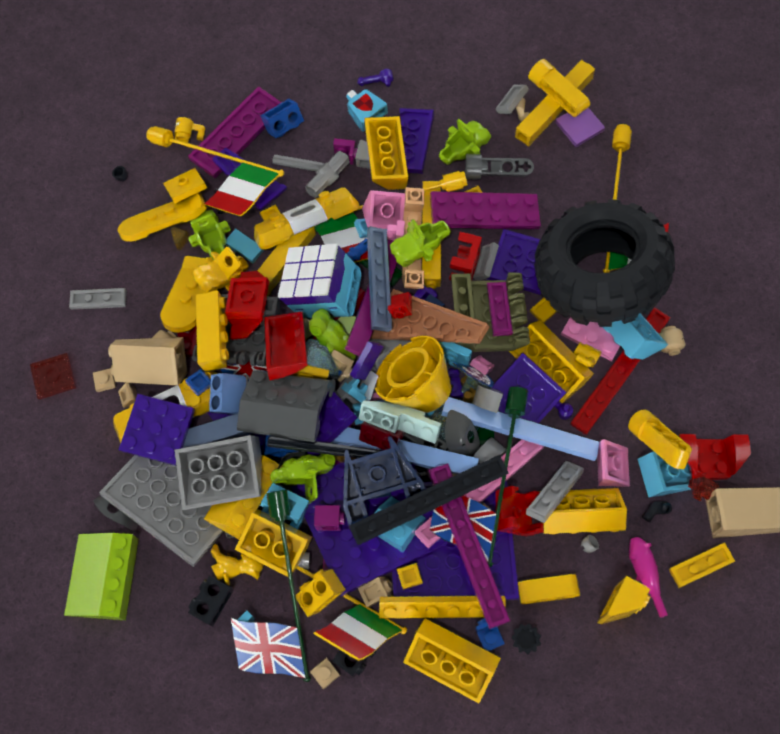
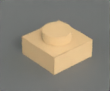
M111 368L93 373L97 392L116 388Z
M328 658L310 671L323 689L340 676Z

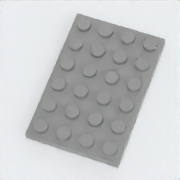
M134 455L99 492L103 498L193 567L224 532L204 520L212 505L182 510L177 466Z

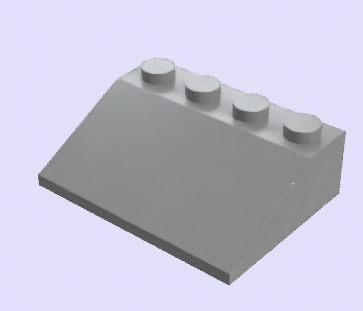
M249 435L175 450L182 510L261 497L262 455L258 436Z

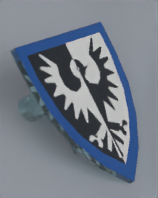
M455 362L452 363L463 374L468 376L461 388V392L465 393L471 387L476 391L478 384L492 389L494 386L492 379L488 375H484L474 367Z

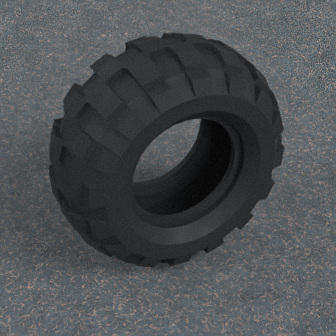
M608 199V203H597V200L585 202L584 207L577 209L573 206L564 211L561 219L555 218L548 225L535 252L534 266L538 287L543 297L550 301V305L565 318L571 316L576 323L587 326L589 322H598L599 327H612V322L621 320L623 324L635 321L639 313L647 314L658 304L673 281L675 256L671 236L668 232H665V227L652 212L646 213L640 205L634 203L623 205L620 200ZM600 252H615L631 259L623 268L609 273H592L577 266L584 258Z

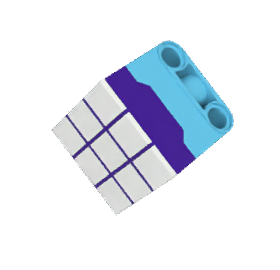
M338 244L288 248L278 298L293 312L303 311V318L307 319L312 318V315L318 309H325L334 317L353 316L361 281V270Z

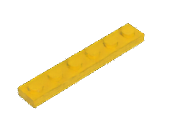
M477 596L379 597V618H484ZM501 596L503 604L506 606L505 596Z

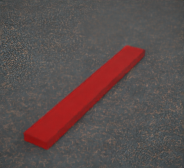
M654 307L646 320L660 333L671 317ZM623 350L570 425L587 436L641 359H631L626 356L625 350Z

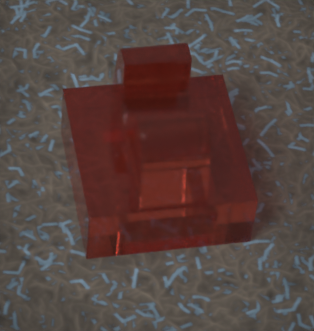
M703 476L690 479L688 487L693 489V498L701 501L702 498L709 500L711 493L719 488V484Z

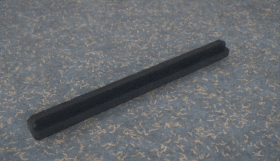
M269 436L267 441L268 447L344 457L345 450L348 449L352 458H360L382 451L379 449L316 441L310 442Z

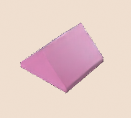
M370 190L362 207L367 228L371 226L387 229L388 225H397L398 220L403 221L405 193Z
M605 439L601 440L597 455L598 486L629 487L628 448Z

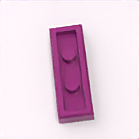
M506 282L487 283L492 335L511 336L513 331Z

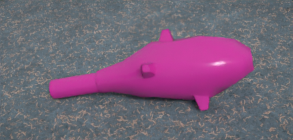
M638 537L632 538L629 544V558L637 574L636 580H640L644 586L650 588L649 594L654 601L659 617H665L668 614L660 596L658 566L650 549L651 543H647Z

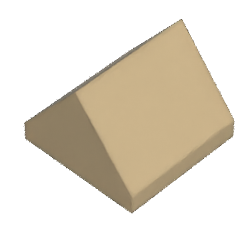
M126 382L118 391L123 408L129 407L135 402L137 391L133 384Z

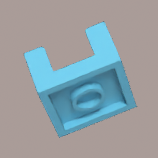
M272 483L267 493L286 489ZM287 490L291 512L287 519L292 521L290 526L299 530L305 519L304 516L309 500ZM265 495L260 506L264 507L262 509L263 512L269 514L267 496Z

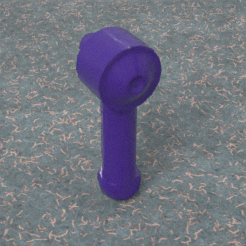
M384 69L378 75L359 77L357 83L360 86H364V84L381 81L389 87L394 79L393 73L390 69Z
M559 401L554 406L558 410V416L564 420L571 418L573 407L568 403L562 404Z

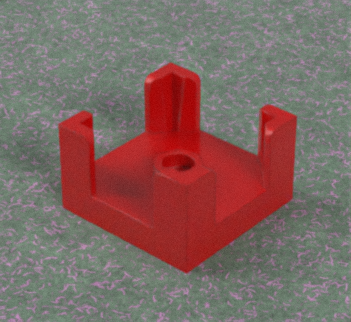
M460 232L458 240L470 243L472 246L459 245L458 257H452L450 268L462 271L464 274H470L472 281L480 256L482 237Z
M509 486L504 488L497 531L526 537L543 533L544 524L540 522L532 525V517L526 515L527 508L540 492L532 491L521 494L515 492L519 490V487ZM500 490L495 491L496 509Z

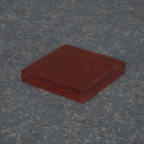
M67 353L30 364L39 400L76 388Z

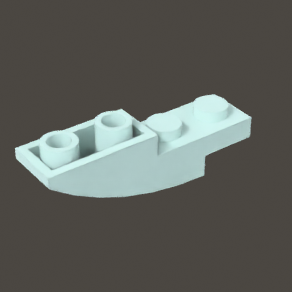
M363 401L361 403L359 420L393 433L401 430L434 444L438 440L442 424L426 418L425 412L410 407L378 401Z

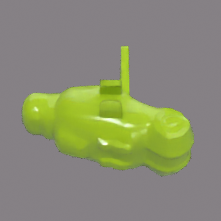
M458 119V130L454 126L448 129L449 138L446 141L445 148L439 153L440 160L450 165L456 160L466 159V154H480V147L486 145L491 139L489 131L476 121H471L466 125Z
M205 210L198 218L190 220L194 235H191L188 240L193 247L199 245L214 260L211 252L220 254L225 249V233L230 231V226L227 221L219 222L213 210Z
M413 219L408 223V233L395 239L390 244L391 254L394 255L396 262L402 267L409 266L415 260H419L422 257L426 261H430L433 259V251L438 248L445 237L450 235V228L444 221L434 224L424 223L417 225Z
M318 309L312 315V319L309 322L310 332L317 340L312 344L307 356L310 358L321 348L320 353L325 357L333 350H336L355 361L356 355L344 349L349 336L342 328L343 324L331 319L328 311L325 309Z
M309 454L301 456L299 459L292 458L286 460L280 469H275L271 472L270 480L272 483L305 484L306 499L311 504L318 498L316 476L332 470L335 465V457L329 454H321L318 457Z

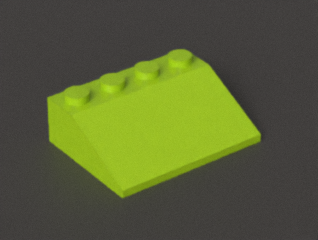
M123 533L79 534L64 616L126 620L139 540L136 536Z

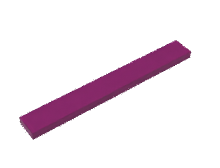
M387 239L389 280L391 281L397 262L390 250V244L393 240ZM369 284L344 348L359 357L370 340L373 331L371 329Z
M448 463L428 471L433 485L453 477ZM459 497L442 505L489 629L510 622L462 498Z

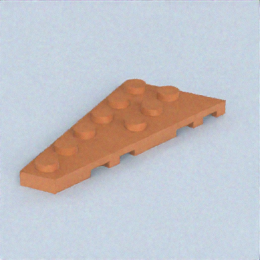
M393 289L390 294V299L392 295L401 294L403 292ZM412 296V315L400 319H394L391 316V331L373 330L370 339L411 341L410 338L431 336L438 342L480 344L490 327L485 322Z

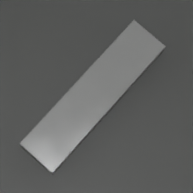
M565 461L527 508L526 515L545 523L581 477L584 468Z

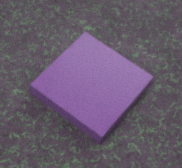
M589 108L577 117H573L567 112L555 121L575 147L605 130L604 125Z

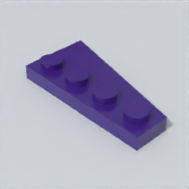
M400 108L407 172L423 174L434 119V110Z
M226 147L219 152L245 160ZM217 155L212 158V161L227 177L242 164ZM274 180L254 205L259 211L263 210L286 191L287 186Z

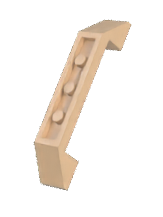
M409 187L405 189L404 235L408 233V223L414 219L417 225L422 224L424 189ZM421 258L415 260L409 266L402 267L404 288H424V271L421 270Z

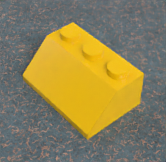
M258 509L252 512L235 550L288 577L279 521L275 522V518H270L269 514ZM284 523L293 574L304 556L312 536Z
M628 576L624 577L615 586L597 623L605 624L629 617L633 613L637 614L638 611H641L648 604L651 597L648 595L650 588Z

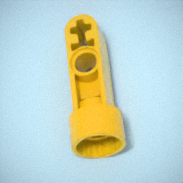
M546 59L538 61L530 70L528 78L571 116L577 117L590 106L587 96L559 73Z
M644 409L636 412L628 424L630 432L643 441L671 467L685 469L692 448L650 411Z

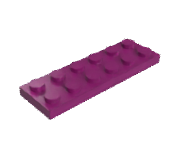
M258 86L199 147L220 152L226 147L239 155L265 129L260 115L282 102ZM194 149L188 155L190 161L213 178H216L222 172L212 161L215 155Z
M431 191L432 224L444 221L448 224L449 228L539 229L541 227L537 194Z

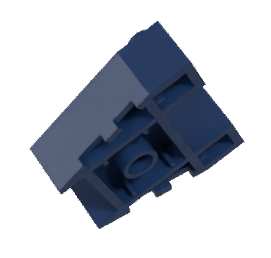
M391 436L387 437L390 445L389 449L351 460L349 450H345L343 508L349 525L368 517L364 500L399 489H403L405 498L426 490L423 481Z

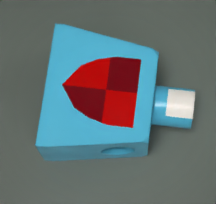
M351 90L346 96L349 100L347 103L348 112L362 132L365 131L364 118L383 117L388 113L387 103L368 90H363L359 94Z

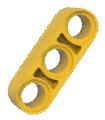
M576 574L518 582L521 604L580 596Z

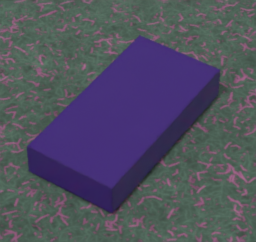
M368 341L350 376L354 379L366 380L383 346L379 343Z

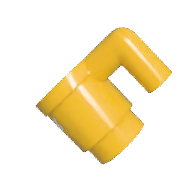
M179 117L176 120L175 139L188 143L192 130L198 131L196 139L203 141L205 127L193 123L189 118Z
M580 342L574 351V354L577 356L575 361L586 367L593 368L602 351Z

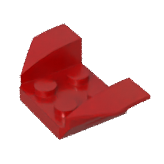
M258 271L241 272L240 278H231L225 309L227 320L232 325L230 340L248 338L263 321L262 316L265 311L269 280Z
M679 434V437L692 448L687 462L692 480L729 479L732 475L736 474L751 455L748 435L733 434L725 439H697L696 434Z

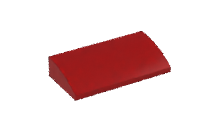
M303 311L264 317L266 367L269 380L292 375L308 366Z

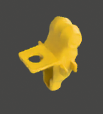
M225 247L220 254L211 252L214 260L211 257H207V264L201 265L192 272L194 280L199 284L200 289L206 293L217 291L223 287L229 291L231 278H240L241 272L247 271L249 267L242 256L236 257L230 247Z

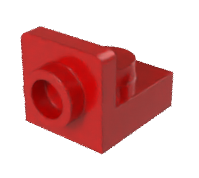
M410 292L391 296V305L388 306L387 310L394 319L412 315V296Z

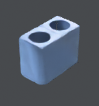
M227 373L211 375L209 412L225 415L239 413L240 399L246 388V377L244 375Z

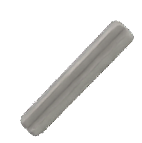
M281 155L273 156V164L317 171L324 165V163Z

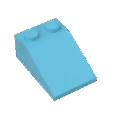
M655 452L638 458L648 497L663 496L709 486L708 480L691 479L688 463L685 469H676L666 463Z

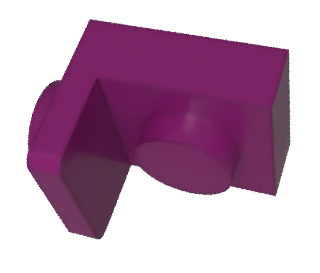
M334 138V154L341 151L349 155L350 164L354 165L358 149L356 148L355 141Z

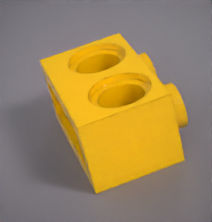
M333 569L325 572L323 570L318 571L312 576L314 579L311 582L308 581L299 588L301 591L296 594V600L307 617L321 612L346 590Z

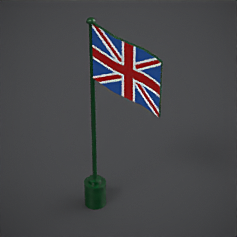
M510 387L508 390L505 412L512 420L504 462L507 469L515 421L520 416H524L526 410L528 390L522 387ZM506 475L501 479L496 513L473 499L461 496L489 567H492L494 564L492 563ZM442 506L434 509L430 531L441 539L456 545Z
M279 490L266 493L270 518H275V522L279 521L296 627L275 622H246L231 618L239 669L252 673L287 674L301 677L305 682H309L311 677L308 674L283 521L287 520V516L291 515L287 490Z

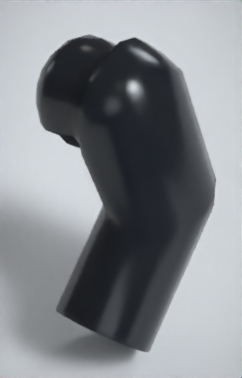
M666 501L652 502L642 515V518L647 522H651L655 515L671 513L672 505Z

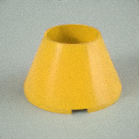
M417 336L410 338L411 342L404 346L399 344L385 357L376 372L378 379L375 390L387 402L429 413L438 409L446 402L451 393V382L441 344L431 336Z

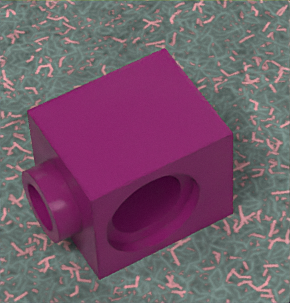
M315 505L314 527L316 530L341 531V524H345V512H342L339 505Z

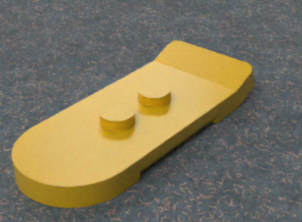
M199 192L176 204L172 201L124 220L118 227V233L124 241L140 240L151 233L172 225L198 218L207 209V206L204 205L205 201Z
M185 256L182 268L160 313L162 324L167 330L179 333L188 331L197 325L196 295L206 292L200 289L199 284L194 280L192 272L201 265H206V258Z

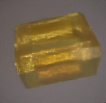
M171 227L175 246L180 251L189 241V236L186 231Z

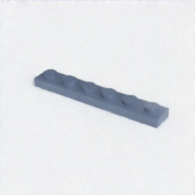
M370 226L367 229L371 329L390 332L392 329V318L387 310L388 306L391 305L387 230Z

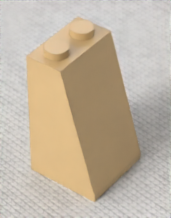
M183 337L115 340L109 346V356L112 357L111 374L114 376L115 382L179 385L187 375Z
M780 488L715 489L705 498L713 538L780 532Z

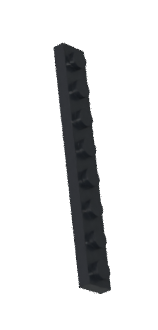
M497 455L348 527L358 546L509 474L501 456Z

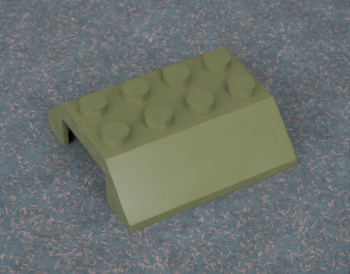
M508 273L506 280L471 281L470 274H451L454 311L485 322L490 327L480 344L457 343L458 345L468 348L473 352L513 351L530 344L529 328L520 327L528 322L524 300L525 295L524 293H517L524 289L521 273ZM506 282L513 331L511 336L492 335L487 283Z

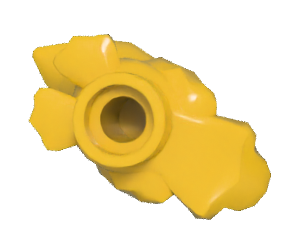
M214 544L211 549L212 557L217 562L211 568L217 580L224 578L226 585L229 586V579L239 574H248L257 580L259 579L264 564L242 553L240 560L223 555L218 544Z

